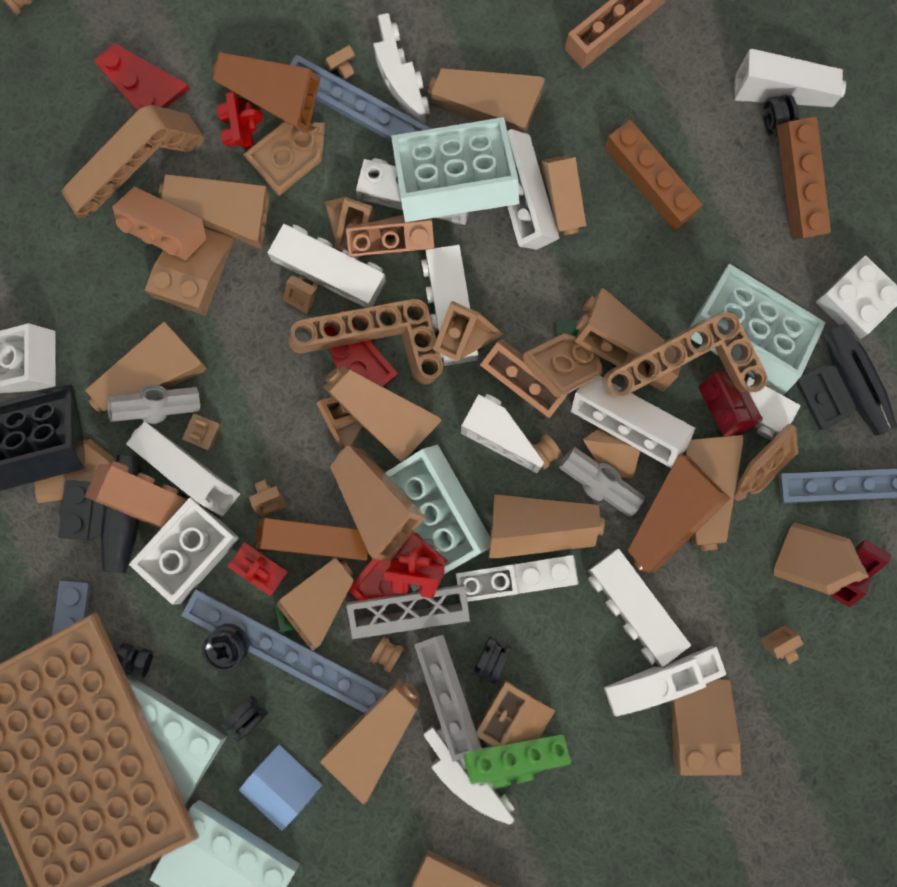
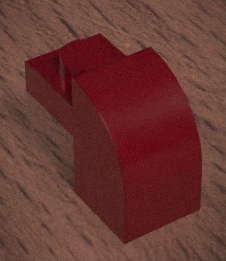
M866 539L857 545L855 549L869 577L859 582L855 581L842 587L840 591L829 595L849 608L867 595L871 577L889 564L891 554Z

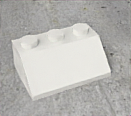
M189 498L129 565L172 605L182 604L240 538L216 516L195 500Z

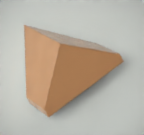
M347 197L324 201L335 239L334 249L348 251L346 227L375 221L373 206Z
M451 301L433 350L459 362L460 359L504 334L480 313Z
M333 397L319 400L316 404L340 449L343 450L347 444L352 446L363 426Z
M598 428L583 439L597 463L610 464L619 472L621 478H634L640 450L601 428Z

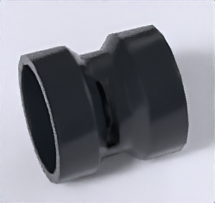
M124 642L116 653L124 673L130 672L133 677L139 679L146 677L153 659L152 650L145 648L138 650L132 644Z

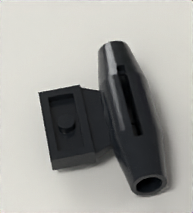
M846 323L825 332L824 337L833 366H820L803 374L796 382L819 430H823L848 418L854 409L875 436L896 428L897 423L888 393L862 344Z
M116 455L115 462L129 467L128 473L136 477L138 473H141L140 457ZM65 480L58 538L91 541L100 537L102 571L127 573L137 539L139 520L86 498L85 495L91 482Z

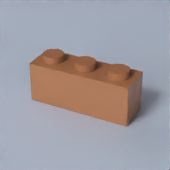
M133 187L112 206L116 225L120 230L139 237L145 243L153 244L168 254L175 255L183 260H187L207 240L202 218L136 187Z
M503 339L495 344L480 364L485 370L548 418L552 416L568 395L555 397L525 365L523 354Z
M112 461L111 465L99 464L85 497L159 529H162L187 501V499L178 495L180 492L178 489L163 484L162 488L154 485L155 479L138 473L136 477L128 473L129 467L115 461Z

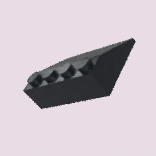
M71 384L0 403V491L85 469L84 440L74 390Z

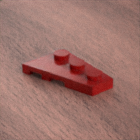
M115 43L93 60L137 111L148 105L167 108L190 89L186 83Z
M352 322V326H353L356 330L361 331V330L356 326V324H355L354 322ZM324 327V332L327 335H337V331L333 327ZM369 340L328 348L336 368L341 369L344 366L383 388L397 378L398 373Z
M415 531L392 557L400 558L401 554L410 555L412 548L416 547L421 549V557L431 559L430 563L443 565L448 562L444 556ZM373 558L351 585L349 592L359 601L394 595L395 593L392 592L390 581L384 580V572L386 569H389L391 560L384 561Z

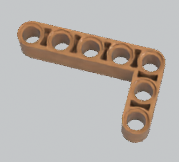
M154 105L145 106L139 109L62 189V195L78 218L87 217L88 212L91 210L95 212L159 147L190 152L194 150L193 147L195 145L198 147L202 145L204 136L189 114Z
M410 299L300 320L292 325L288 336L289 347L294 352L307 353L401 334L412 376L418 384H432L443 370L441 355L433 350L436 336L428 307L419 299ZM407 311L415 312L419 320H412L408 316ZM380 317H388L391 320L392 325H384L381 322ZM352 322H361L364 325L365 330H356L352 326ZM324 327H333L337 331V335H327L324 332ZM295 333H306L309 336V341H299ZM414 338L423 339L426 347L421 348L416 345ZM422 365H429L433 370V375L425 374L422 370Z
M725 312L712 315L613 368L604 375L602 385L604 390L610 395L625 396L713 348L716 349L733 385L740 391H761L767 384V374L740 320L736 315ZM721 318L725 319L728 323V330L724 335L717 328ZM695 332L699 333L702 337V344L697 349L691 344V337ZM735 345H738L742 351L741 357L737 361L731 356V349ZM669 346L673 347L676 351V358L671 363L667 362L664 357V352ZM643 360L650 364V372L645 377L638 373V365ZM749 371L755 377V381L750 387L745 384L744 380L746 373ZM619 374L624 378V386L621 390L615 391L612 388L611 381L615 375Z

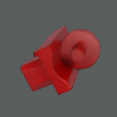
M235 92L227 93V101L216 106L220 120L224 123L230 122L231 125L230 128L220 132L222 143L228 147L241 146L245 149H250L254 146L252 132H256V124L263 121V113L260 110L254 109L253 103H247L245 99L237 98Z
M246 542L242 544L236 556L227 566L269 596L275 593L288 574L287 570Z
M413 547L410 555L401 554L400 558H392L389 569H386L384 572V580L390 581L391 589L394 593H407L410 584L419 585V595L433 598L445 573V565L430 563V558L421 557L420 548Z

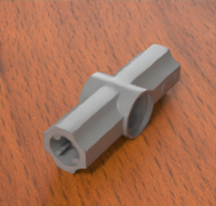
M149 385L144 387L141 393L108 396L106 400L110 422L142 419L147 423L157 424L163 422L167 415L200 411L197 387L166 390L159 385Z
M576 447L571 448L560 462L559 468L580 482L589 497L596 501L604 499L628 517L633 516L644 502L645 496L621 480L619 472L608 463H597Z

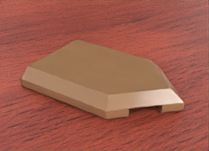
M283 122L243 155L273 191L280 196L322 162L325 123H310L308 133H305Z
M563 333L523 354L525 365L555 397H563L600 377L602 374L600 356L576 343L575 336Z
M787 424L748 464L735 489L734 499L736 501L745 499L748 492L751 494L761 492L798 454L797 433L794 425Z
M85 439L83 443L85 449V469L34 482L37 502L44 503L63 500L65 480L91 482L99 464L111 465L115 458L91 439Z
M796 522L789 529L774 567V576L828 595L840 591L842 587L855 581L859 582L869 577L850 539Z

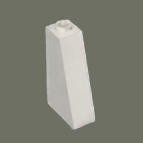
M749 49L736 73L735 100L765 102L768 98L776 97L780 99L781 96L791 94L795 98L797 105L834 107L845 94L846 81L842 80L843 69Z
M145 421L133 432L131 439L126 443L197 503L222 517L240 495L234 488Z

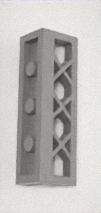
M465 585L438 588L434 596H440L437 601L434 598L422 597L418 591L347 602L352 639L470 621ZM460 593L461 603L441 604L447 595ZM419 599H426L434 604L430 608L412 609ZM406 601H411L408 605L403 603ZM393 603L405 609L403 612L382 613L388 604ZM382 605L379 610L374 607ZM367 608L375 615L356 619L354 609Z
M439 635L417 643L414 646L452 761L454 762L464 759V753L480 750L481 746L444 635Z

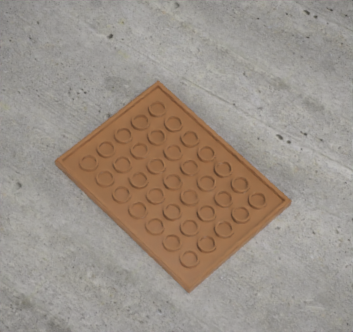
M97 613L81 619L0 664V823L28 887H102L199 837Z

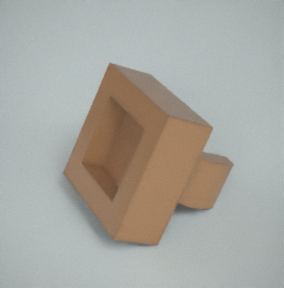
M349 45L325 58L324 65L329 72L337 69L342 79L345 80L354 74L349 61L353 60L355 54Z
M292 275L286 282L283 301L307 314L313 306L318 283L314 282L311 286L304 282V275L298 278Z
M193 413L182 440L210 451L221 428V424Z
M266 479L255 483L258 494L249 497L253 509L260 518L287 507L286 501L277 486L271 488L270 485L268 486Z
M787 625L761 638L765 649L777 659L785 658L788 665L799 659L795 649L804 645L799 634Z

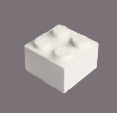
M865 255L834 283L816 303L839 326L846 323L856 338L860 340L868 335L897 306V285Z

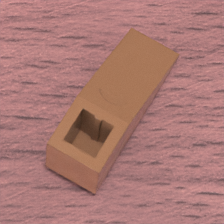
M404 215L346 227L349 257L434 249L431 218L405 222Z

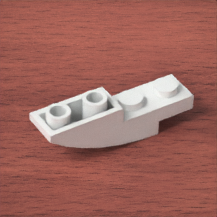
M389 13L378 15L382 42L373 44L377 64L384 82L402 109L411 118L426 124L425 114H430L427 98H421L419 89L423 88L420 71L415 72L413 63H406L403 48H397L396 41L400 40L396 23L391 24Z
M574 555L456 574L457 584L465 585L467 602L579 584Z
M710 646L666 664L664 667L654 666L604 687L613 716H620L688 695L705 688L706 683L727 674L717 647Z
M434 725L427 728L423 736L439 757L432 762L431 768L448 788L479 812L507 824L514 822L515 820L511 812L515 808L507 796L503 794L500 797L495 789L492 788V784L482 786L470 784L465 760L452 761L442 728L437 730Z

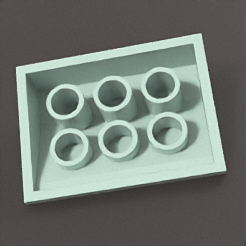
M504 117L391 136L405 222L519 204L518 176Z
M728 264L690 327L718 313L728 312L736 315L767 374L766 386L784 395L802 376L826 322L733 265ZM721 318L717 328L723 335L728 330V323L725 319ZM695 332L691 339L701 345L702 337L699 333ZM735 345L731 349V356L737 361L741 357L742 351L738 345ZM713 348L712 350H710L711 352H713V353H715L716 355H718V353H717V351H716L715 348ZM751 371L747 373L753 378H755L754 374Z
M438 445L421 449L386 472L387 476L424 514L425 519L416 528L415 532L448 560V562L443 564L445 565L444 574L490 549V536ZM410 584L413 592L419 589V585Z
M126 675L181 798L186 805L226 740L227 735L134 677Z
M198 800L192 805L188 813L199 837L162 856L150 878L152 882L160 887H287L300 863L203 801Z

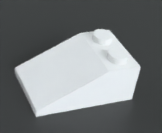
M29 323L0 331V393L36 391L56 386L55 331Z
M478 394L462 424L461 434L537 474L544 462L507 410L500 406L502 402L491 395L486 394L484 398Z

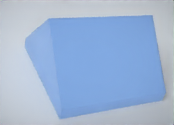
M279 744L251 774L239 791L283 831L323 784Z

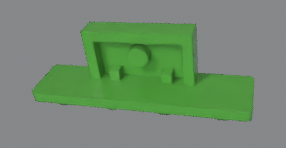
M564 735L464 753L470 784H479L480 786L492 784L493 789L510 785L511 779H516L517 784L535 780V773L571 764Z

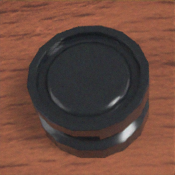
M791 94L781 96L780 99L774 97L765 100L763 109H767L766 115H763L767 135L770 138L778 137V125L799 120L797 103Z
M222 624L204 640L202 656L212 669L219 672L234 670L248 654L250 648L249 638L240 627L234 624Z
M490 636L477 661L473 674L478 677L482 675L487 678L489 677L491 679L490 682L495 684L504 668L512 646L508 644L506 647L497 643V639Z
M253 695L250 697L252 702L247 699L222 723V727L226 731L230 730L233 733V738L237 743L269 713L264 707L260 708L257 705L258 700ZM258 713L259 716L240 733L238 730L244 727Z

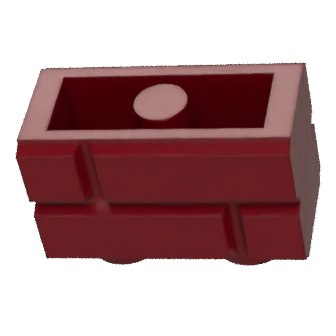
M726 371L713 373L699 385L698 388L723 436L744 435L763 421L749 392L738 390L733 385Z

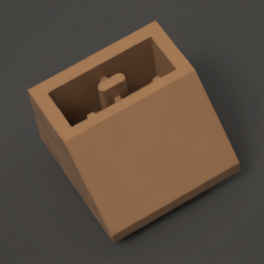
M504 679L477 724L475 731L477 737L493 747L539 739L555 710Z

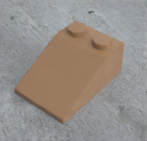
M204 228L207 240L187 260L170 255L164 250L154 264L145 291L153 299L206 316L234 238Z
M730 679L713 680L706 683V687L671 700L674 771L680 776L741 775L740 739Z

